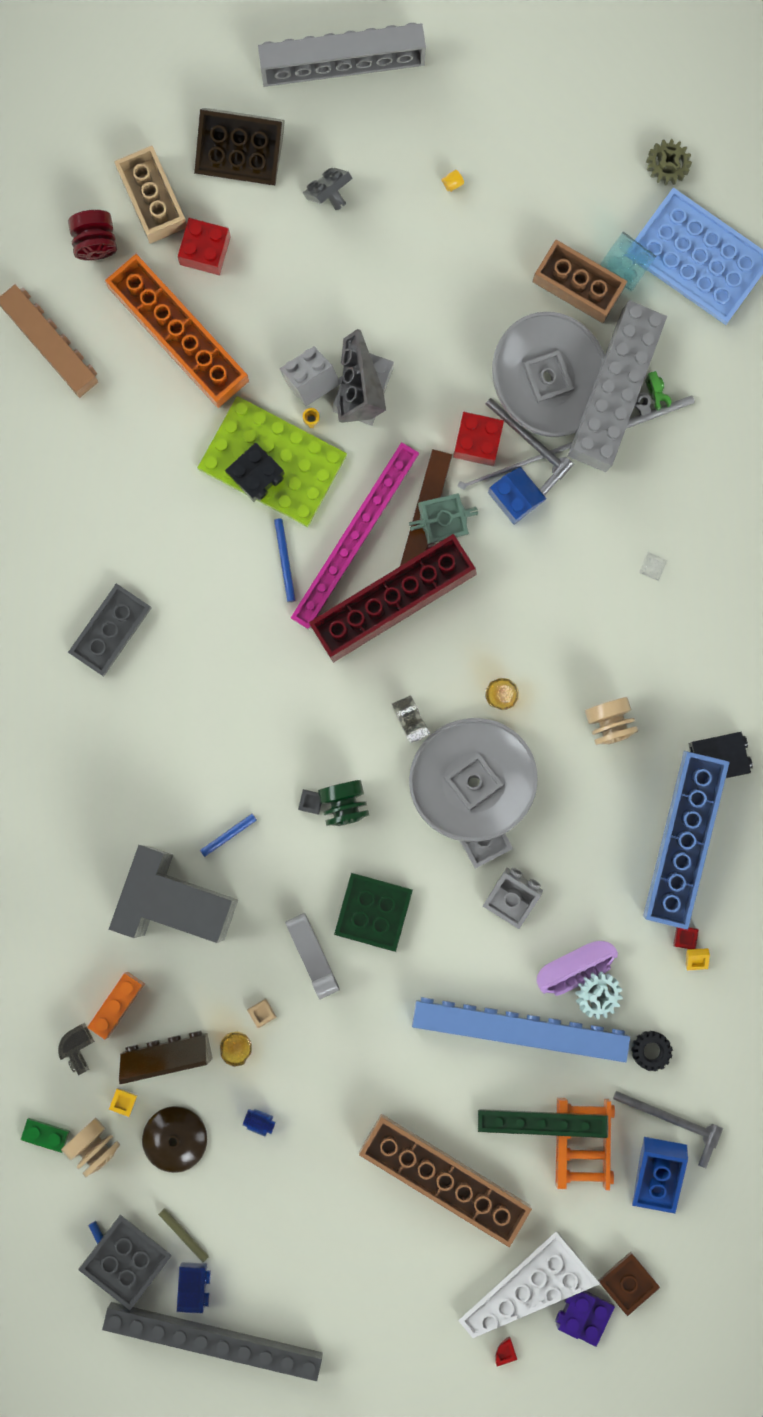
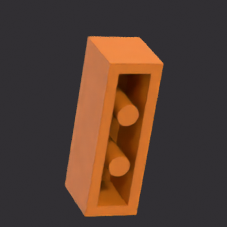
M125 972L87 1028L104 1040L109 1038L145 983L129 972Z

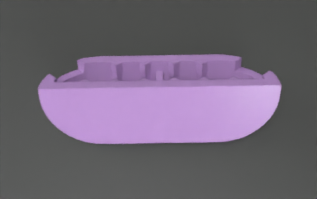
M595 941L584 945L545 965L537 975L538 987L544 994L554 993L555 996L564 994L578 987L579 983L584 984V977L590 979L592 972L598 976L599 971L603 973L609 971L614 958L618 957V952L611 943L606 941Z

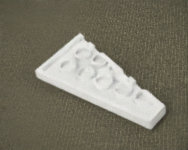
M555 1232L458 1321L470 1336L475 1338L595 1287L600 1282L561 1236Z

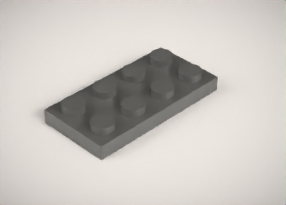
M116 583L68 653L104 677L152 607Z

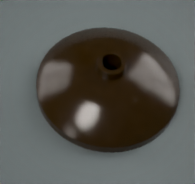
M180 1106L161 1109L149 1119L144 1128L142 1136L143 1149L148 1160L158 1169L171 1173L186 1171L200 1161L206 1150V1127L200 1117L190 1109ZM170 1138H175L177 1144L171 1145L169 1142Z

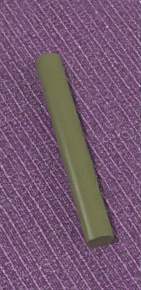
M165 1208L158 1214L202 1263L209 1257Z

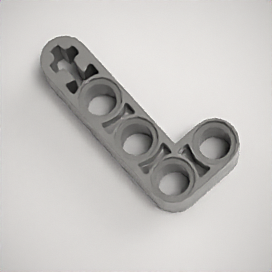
M303 913L286 921V926L312 980V985L319 1000L339 991L338 983L306 914Z

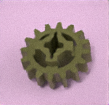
M673 139L669 143L662 140L661 146L655 143L654 149H650L649 157L646 160V163L649 164L647 171H653L650 177L657 176V183L664 180L665 185L669 181L675 185L677 179L683 181L684 175H688L690 171L688 168L692 164L689 161L691 153H685L687 146L681 148L680 141L674 144ZM656 157H658V159H657V160L659 161V164H658V165L656 164ZM680 159H681V161H682V168H680V165H681V164L679 163V160H680Z

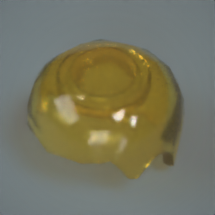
M498 678L487 686L485 698L491 707L507 710L512 708L518 701L519 690L510 679Z
M239 1031L226 1034L219 1045L220 1056L230 1066L244 1065L252 1053L251 1040L246 1034Z

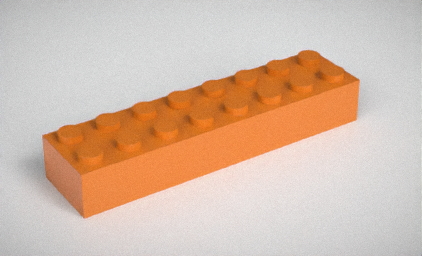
M137 254L132 256L105 280L108 289L217 408H220L249 382L246 372Z

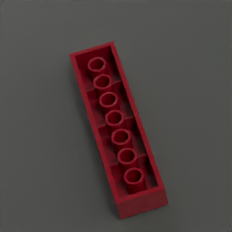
M452 534L313 619L309 624L334 663L476 576V568L455 535Z

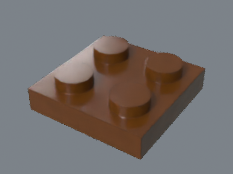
M631 1252L598 1280L627 1316L660 1288Z

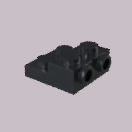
M256 442L225 470L229 477L253 502L257 499L259 501L268 494L267 490L272 485L277 486L284 479V470Z

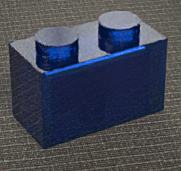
M181 1262L179 1266L177 1312L203 1313L205 1306L209 1307L210 1293H206V1284H210L211 1270H207L206 1263Z

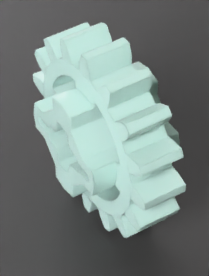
M599 971L598 976L592 972L590 979L584 977L585 983L578 984L581 991H576L575 993L580 997L576 1000L580 1005V1010L588 1017L594 1016L596 1019H599L601 1014L604 1018H607L609 1011L614 1014L613 1008L620 1007L617 1001L623 999L619 994L622 991V988L618 985L619 982L609 973L605 975L602 971ZM606 984H609L611 991L608 990ZM587 1000L591 1002L592 1007L588 1005Z

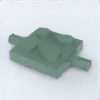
M459 493L418 503L421 515L420 520L409 522V526H412L410 527L411 531L423 528L428 544L442 541L452 534L455 537L469 534L467 517L478 515V511L471 512L478 509L476 506L465 509L461 503Z

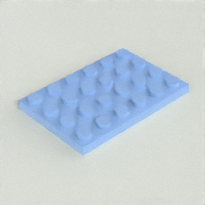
M672 188L625 253L627 257L725 325H727L763 275V249L675 188Z

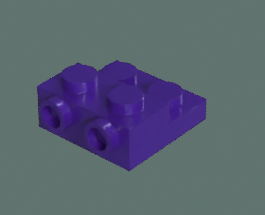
M583 1291L564 1300L566 1305L563 1311L560 1310L558 1312L555 1322L559 1331L597 1347L615 1306L587 1291Z

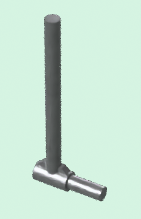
M490 398L485 405L554 465L552 467L553 474L539 489L546 495L556 482L566 475L574 463L567 457L557 458Z
M615 1092L614 1100L703 1136L705 1148L698 1165L707 1168L713 1149H716L721 1136L722 1127L711 1124L704 1128L630 1096Z

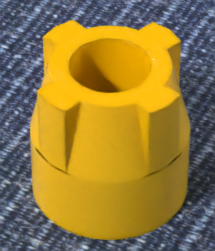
M456 169L441 179L446 190L450 192L464 184L463 177Z
M314 408L306 409L303 412V422L309 428H314L320 422L319 412ZM310 416L315 417L314 422H309L307 419Z

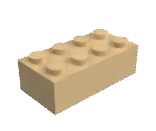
M153 146L114 161L150 244L186 229L185 217Z

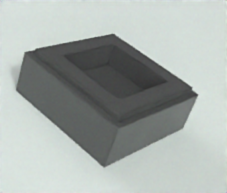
M303 789L298 810L319 815L321 808L319 793Z

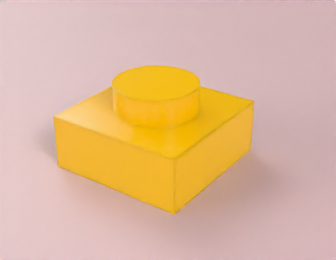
M709 949L687 950L685 963L687 971L708 969Z
M117 1088L109 1110L130 1117L138 1095Z

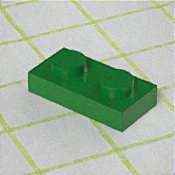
M28 1118L21 1141L62 1153L61 1149L66 1145L70 1131Z

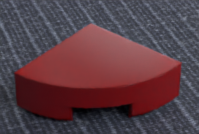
M510 1337L504 1339L496 1350L495 1361L497 1367L518 1360Z

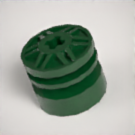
M361 780L341 783L318 790L321 804H331L332 806L331 809L323 812L324 816L334 814V818L325 820L326 826H343L370 816L368 810L360 812L358 810L359 807L367 805L365 801L356 802V798L364 794Z

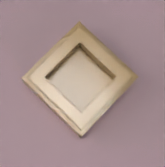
M266 998L247 1009L257 1028L277 1017Z

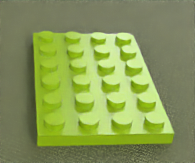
M237 396L199 463L198 470L245 494L225 470L256 442L284 470L282 482L277 486L272 485L267 490L268 494L259 502L308 527L347 457V453Z

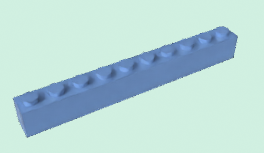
M421 997V1001L416 1000L413 1028L627 1063L630 1036L625 1035L624 1030L612 1029V1032L603 1031L604 1027L591 1025V1029L583 1028V1024L577 1022H570L569 1025L561 1024L559 1019L549 1018L548 1022L540 1021L539 1016L527 1015V1018L518 1017L519 1013L506 1011V1015L497 1014V1009L485 1008L484 1011H479L473 1005L464 1004L463 1008L455 1007L454 1002L442 1001V1004L433 1003L434 999Z

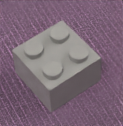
M315 346L280 368L288 386L305 406H308L340 385L333 366Z

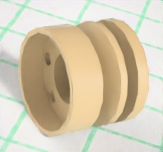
M627 697L609 701L585 710L588 723H599L600 725L599 728L592 731V735L599 733L603 735V737L594 740L596 745L616 743L638 732L637 726L627 728V724L635 722V719H624L623 716L631 711Z
M97 1118L93 1119L61 1149L69 1160H73L79 1155L82 1157L77 1165L78 1170L85 1163L89 1165L82 1173L85 1177L100 1170L113 1157L120 1146L117 1141L110 1148L106 1145L113 1138L112 1135L107 1136L103 1140L99 1137L105 1127Z

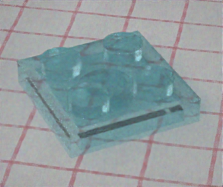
M622 232L600 265L627 281L625 287L632 291L657 256L628 234Z

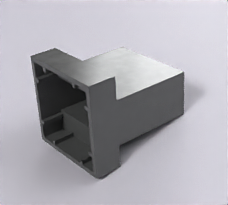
M138 845L108 930L131 938L145 936L151 920L215 943L224 941L238 899L166 875L173 854L150 846Z

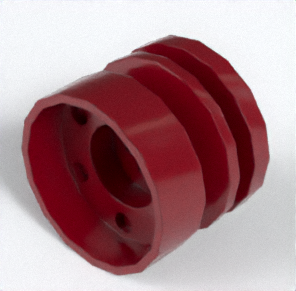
M86 210L78 212L68 219L70 234L73 237L71 242L75 258L86 261L99 260L116 253L117 245L115 243V236L112 233L113 223L109 212L104 210Z

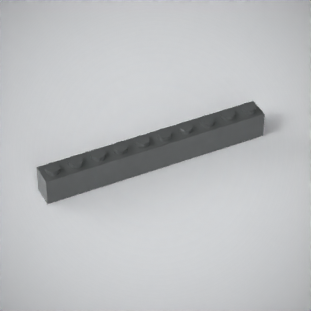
M111 1302L107 1308L102 1328L103 1331L312 1381L318 1380L323 1352L135 1307L129 1310L124 1305Z

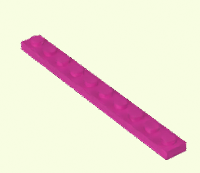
M402 442L400 443L292 614L291 619L309 630L311 627L309 622L320 613L419 456V452Z

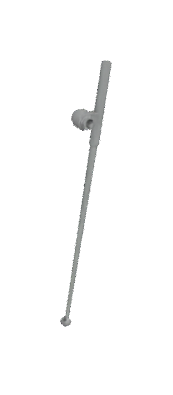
M640 392L634 405L638 408L640 415L630 418L626 429L695 403L694 398L691 395L671 403L670 407H667V405L662 406L657 411L656 409H650V396L647 393ZM641 398L644 399L642 404L639 403ZM572 442L550 451L556 454L570 449ZM540 454L468 483L460 481L458 487L464 490L466 486L545 457Z

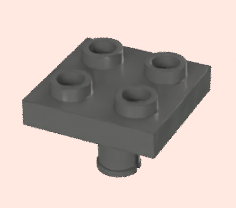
M329 168L322 174V178L309 183L303 194L307 200L319 204L329 199L334 209L339 210L342 208L341 204L345 206L346 202L338 190L353 178L348 171Z

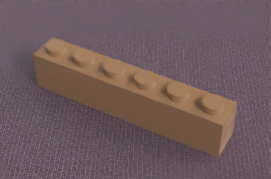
M14 284L0 296V307L79 398L82 397L98 383L95 377L97 372L90 364L86 366L82 362L84 357L77 349L73 351L69 347L71 342L64 334L59 335L56 332L58 327L50 318L46 320L43 317L44 311L37 303L33 305L30 302L31 296L24 288L19 289Z

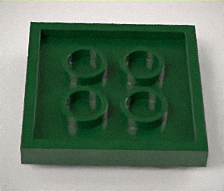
M351 873L334 935L396 952L413 890Z

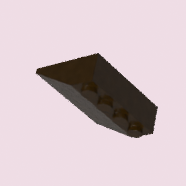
M210 108L200 109L194 174L275 186L285 120Z
M202 1031L191 1032L189 1037L181 1039L180 1035L169 1037L168 1042L165 1043L155 1040L147 1042V1047L139 1048L138 1045L125 1047L126 1051L120 1054L119 1084L207 1065L213 1059L208 1033L202 1034Z

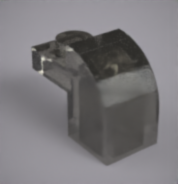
M411 695L392 703L397 719L410 743L419 741L424 736L430 734Z
M85 1023L68 1031L62 1037L58 1046L60 1060L69 1056V1066L74 1073L77 1072L78 1076L89 1070L80 1050L95 1042Z

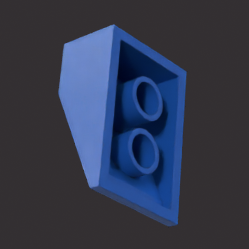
M644 1137L632 1206L676 1213L688 1163L686 1144Z

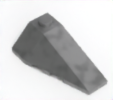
M357 329L343 338L341 364L344 365L343 376L339 377V384L342 385L341 396H337L338 418L341 423L370 420L386 411L384 391L362 332Z

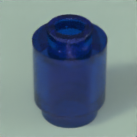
M248 1109L242 1126L247 1127L246 1130L266 1137L267 1133L272 1134L276 1122L272 1121L274 1117L256 1109L254 1111Z

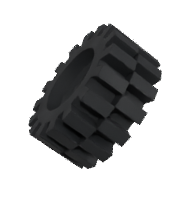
M655 1031L642 1032L643 1034L638 1035L636 1041H633L634 1045L631 1049L635 1062L648 1071L664 1069V1066L670 1063L669 1059H672L671 1051L673 1049L670 1046V1041L664 1035ZM648 1043H656L659 1046L660 1054L657 1058L648 1059L645 1056L644 1048Z

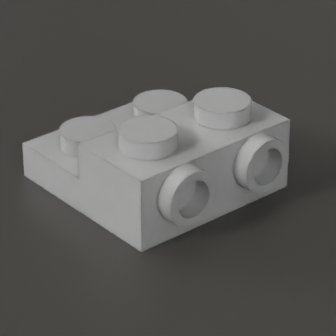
M506 834L480 842L460 841L475 869L513 849Z
M506 868L483 904V907L520 929L541 897L543 890L540 888V883L536 880L530 879L528 881L523 878L520 870Z

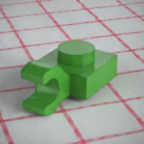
M656 371L648 373L645 382L651 398L654 399L656 410L661 409L660 401H664L667 407H670L672 403L671 398L662 393L664 389L662 378L658 377Z

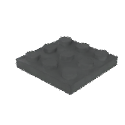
M119 1215L78 1270L127 1309L131 1310L172 1255L126 1218Z

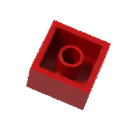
M188 218L177 256L180 265L220 276L231 238L229 228Z
M463 412L453 458L494 467L504 420Z

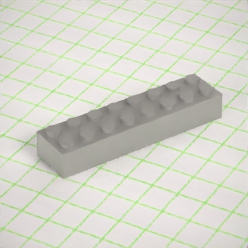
M423 24L390 25L382 29L368 28L365 31L359 32L347 31L344 34L335 35L329 33L321 37L307 36L298 40L285 39L283 42H264L258 45L263 87L425 66L426 45Z
M630 300L623 307L568 457L604 472H607L613 465L667 319L666 315Z

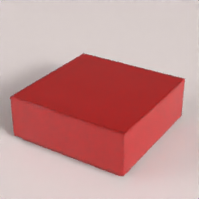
M676 927L673 947L696 949L699 929L689 927L687 930Z

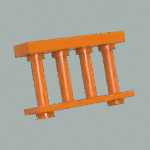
M557 1098V1113L608 1115V1138L603 1139V1151L571 1150L567 1148V1139H571V1136H556L555 1185L557 1189H567V1183H570V1181L603 1182L604 1189L610 1190V1184H614V1172L610 1171L611 1118L615 1117V1106L611 1105L609 1099H604V1107L571 1106L566 1098ZM571 1159L603 1160V1173L570 1172V1170H567V1161Z

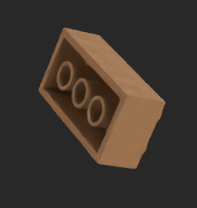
M555 240L536 270L532 281L601 323L605 322L627 284L625 279L558 240Z

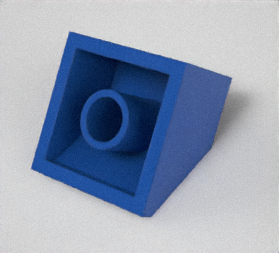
M521 467L503 476L489 487L488 494L514 525L547 499Z

